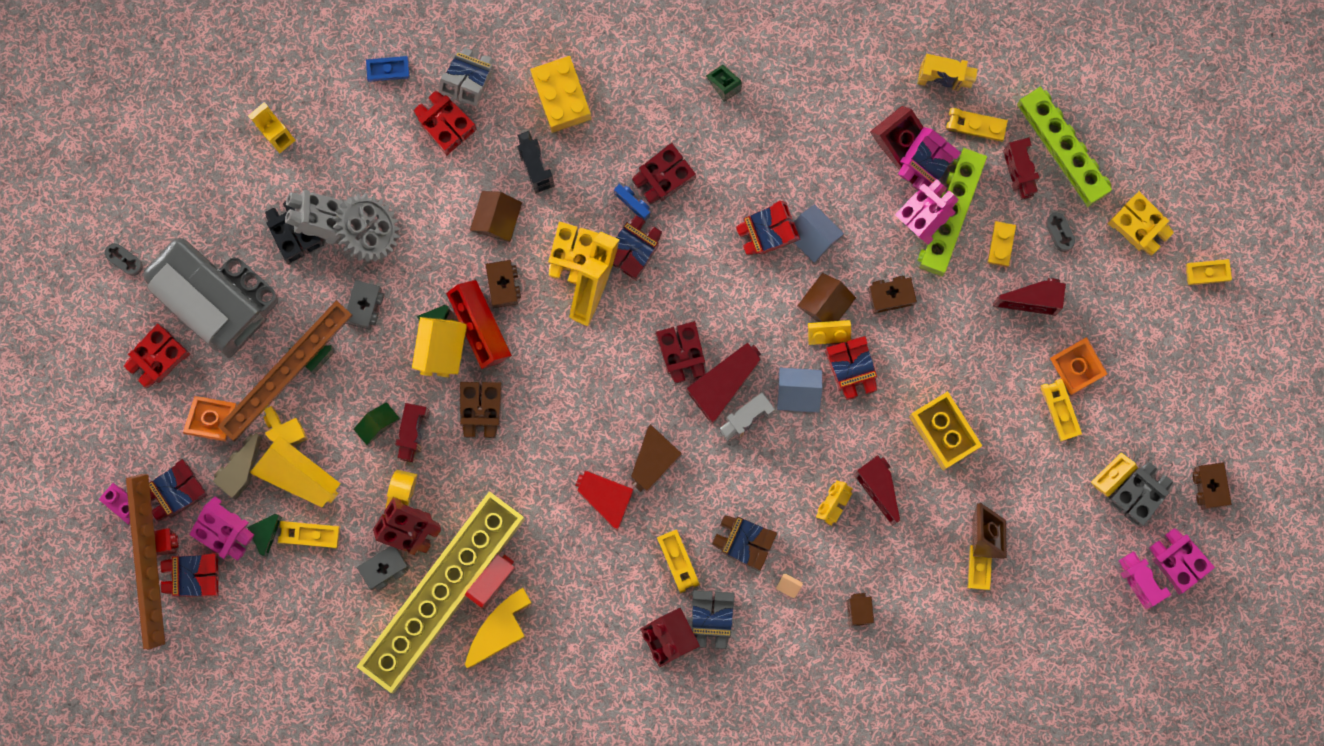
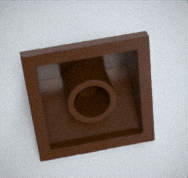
M482 191L470 231L511 242L522 202L503 192Z
M822 273L797 307L817 322L839 321L856 297L840 280Z
M981 502L977 503L972 519L973 557L1007 558L1006 520Z

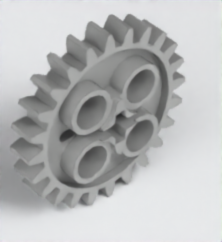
M357 194L354 197H349L340 204L341 207L336 210L338 215L333 218V220L338 222L333 228L339 230L335 237H341L338 244L346 245L343 250L344 252L349 249L351 250L350 257L357 254L358 261L364 257L366 262L372 259L376 262L380 258H385L393 252L392 248L397 246L395 241L400 238L399 235L395 234L400 228L394 226L398 219H392L395 212H388L389 204L382 206V199L376 202L375 195L368 198L367 194L363 196ZM377 216L378 219L356 240L355 237Z

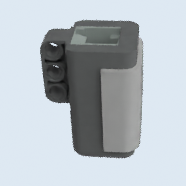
M176 238L163 249L159 257H156L146 267L143 273L144 280L148 284V290L214 351L220 350L227 358H231L266 322L267 314L278 303V295L273 288L241 259L236 257L230 258L218 269L183 238ZM234 265H241V270L238 273L231 272ZM256 279L257 283L254 287H247L248 280ZM265 293H272L270 301H262Z

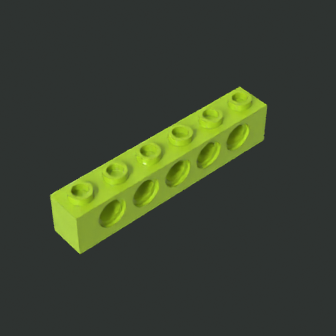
M1040 86L1021 98L1017 106L1085 205L1090 207L1112 191L1111 182L1106 176H1102L1098 163L1087 154L1088 150L1085 144L1078 141L1073 127L1070 124L1067 125L1064 121L1062 111L1058 107L1055 108L1051 102L1052 98L1049 92L1043 90ZM1044 108L1047 115H1040L1037 109ZM1050 125H1055V126H1057L1058 129H1059V132H1058V133H1053V132L1049 129V126H1050ZM1067 142L1071 149H1063L1061 143ZM1073 160H1080L1083 166L1076 167L1073 164ZM1086 176L1094 179L1093 185L1086 183Z
M963 148L959 157L954 159L953 165H956L954 173L949 172L946 184L949 185L947 191L950 190L953 193L954 188H960L963 191V196H956L959 199L953 206L956 215L950 216L948 221L940 226L948 228L949 234L942 235L938 228L931 236L933 238L932 242L927 245L925 250L921 249L917 261L921 262L920 269L942 277L945 274L986 162V155ZM967 169L970 172V176H962L960 170ZM945 191L942 193L940 198H942L946 194ZM939 246L942 249V254H934L932 247Z

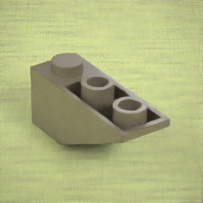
M258 433L250 434L244 440L243 448L240 451L236 450L230 456L228 465L225 468L221 467L214 475L215 479L213 482L234 500L250 484L252 477L250 472L254 468L262 438Z

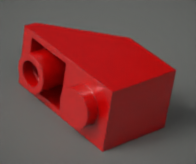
M170 528L154 531L156 555L176 554L175 548H179L178 535Z

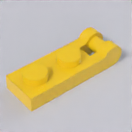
M950 108L949 116L951 117L950 122H947L946 130L1000 142L1004 141L1008 120ZM959 118L964 119L963 125L958 124Z
M1058 379L1053 384L1048 385L1046 383L1041 385L1042 394L1045 397L1060 441L1082 435L1063 380ZM1058 391L1060 396L1053 398L1052 393Z
M280 521L279 528H281V534L278 536L277 543L338 548L339 526ZM290 529H295L294 537H289Z
M677 529L657 537L680 594L689 587L693 586L695 588L700 586ZM688 572L690 578L682 581L680 575Z

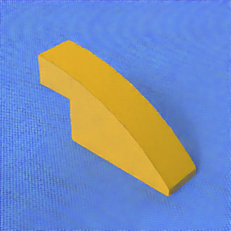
M600 231L593 240L590 257L578 272L569 318L587 327L605 289L617 252L619 239Z
M521 588L505 599L485 620L471 644L465 662L467 669L525 638L522 629L513 615L532 604L524 588Z

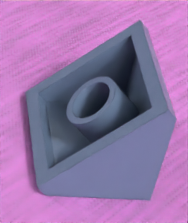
M815 204L801 213L794 221L801 239L794 242V244L814 263L844 235Z
M779 368L777 410L820 413L822 370Z

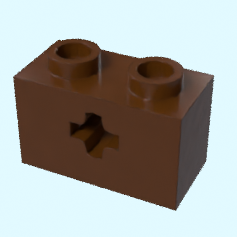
M511 260L485 264L493 309L518 305L521 292L520 286H515L514 278H518L516 265L512 266ZM502 280H506V282L508 283L506 284V288H502V286L500 285L502 284Z
M898 276L894 277L893 281L886 283L884 280L872 282V285L868 288L873 314L910 307L917 303L911 277ZM890 289L894 293L897 292L894 298L891 295H887Z
M1225 463L1195 467V472H1192L1194 484H1197L1198 487L1196 501L1198 506L1201 505V510L1232 505ZM1207 484L1214 485L1215 488H1207Z
M866 593L851 595V598L846 600L849 627L873 624L872 596L866 597Z

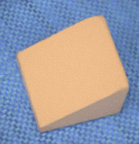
M783 574L776 589L795 598L803 582Z

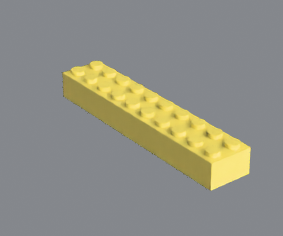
M489 491L357 665V668L394 694L466 599L464 595L495 556L500 554L525 518Z

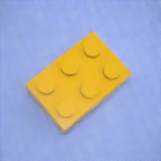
M570 56L530 69L552 133L591 120V113Z
M948 391L914 411L909 416L943 471L982 447L981 442Z

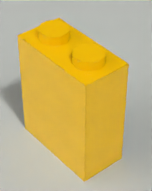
M420 317L412 368L420 370V374L425 376H432L433 373H437L436 375L441 377H449L450 374L458 375L467 324L453 320Z

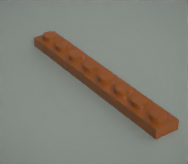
M336 300L218 427L235 442L353 315Z
M139 474L126 478L142 643L143 649L150 650L165 645L149 475Z

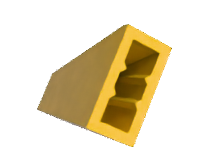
M278 436L250 472L252 475L319 507H323L327 501L332 503L339 494L336 489L341 484L280 436Z

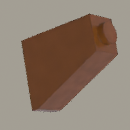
M651 424L647 428L631 475L632 485L639 492L644 490L646 493L682 456V453Z

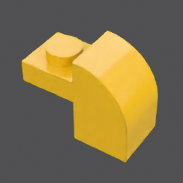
M265 102L248 115L258 130L279 154L296 141Z
M270 406L264 410L266 413L263 416L268 428L272 427L265 434L271 441L274 442L280 436L289 444L295 446L308 439L297 418L282 424L274 407Z
M401 470L394 472L387 492L386 508L393 497L400 499L403 504L409 506L410 499L414 494L418 474Z

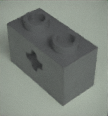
M355 280L347 310L353 316L346 324L371 330L372 325H376L378 313H376L377 306L382 304L384 293H381L382 289L380 286ZM367 301L369 307H365V309L363 310L360 305L365 304V302Z
M390 546L356 568L370 590L376 589L380 591L388 585L387 581L393 577L397 580L407 573L405 570L409 566L399 550ZM382 564L385 566L389 565L387 574L379 573Z

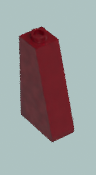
M747 342L686 388V392L711 424L717 421L760 363L761 359L759 356L761 353L755 345L750 346Z

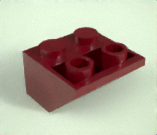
M681 607L640 628L643 639L647 642L653 659L657 662L659 668L700 647Z

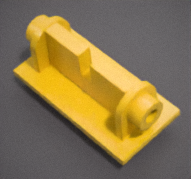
M838 480L832 484L828 491L829 495L818 508L816 518L825 520L824 522L830 526L836 523L843 511L837 505L846 506L853 494V488L848 486L846 482Z

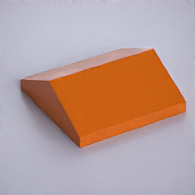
M1087 337L1050 357L1070 395L1108 375Z
M194 396L183 434L226 442L228 436L218 425L233 411L237 404Z

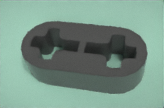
M1058 212L1052 213L1046 220V227L1057 249L1063 252L1069 251L1075 244V237L1063 214ZM1053 218H1055L1056 220L1060 219V231L1058 230L1056 225H1051ZM1061 233L1065 239H1070L1068 247L1065 244H1060L1062 240Z
M112 243L106 247L105 257L112 264L130 276L138 275L141 272L142 262L135 255L117 243ZM119 249L118 253L123 257L121 260L116 256L111 258L112 254L110 252ZM126 260L130 261L131 263L136 261L135 265L137 267L135 270L132 268L128 270L129 266L124 262Z

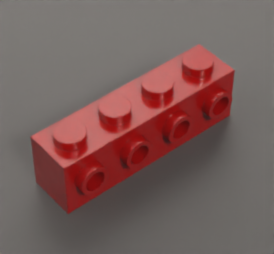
M477 280L457 284L446 292L459 322L467 324L465 335L481 369L498 365L512 356Z

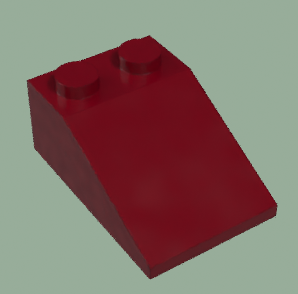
M901 106L872 129L870 133L884 153L900 170L903 166L900 160L905 157L908 149L923 129V125L912 109ZM914 174L909 182L913 184L918 176Z
M1048 278L1047 281L1044 280L999 295L993 302V307L1056 316L1063 309L1066 283H1060L1059 279Z
M877 455L858 469L854 477L890 524L894 526L900 521L892 475L889 470L891 467L884 457L880 459Z

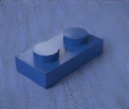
M408 56L366 59L368 82L410 78Z
M619 183L615 187L614 195L637 216L645 221L650 217V207L643 200L638 201L633 197L635 194L628 186L623 187Z

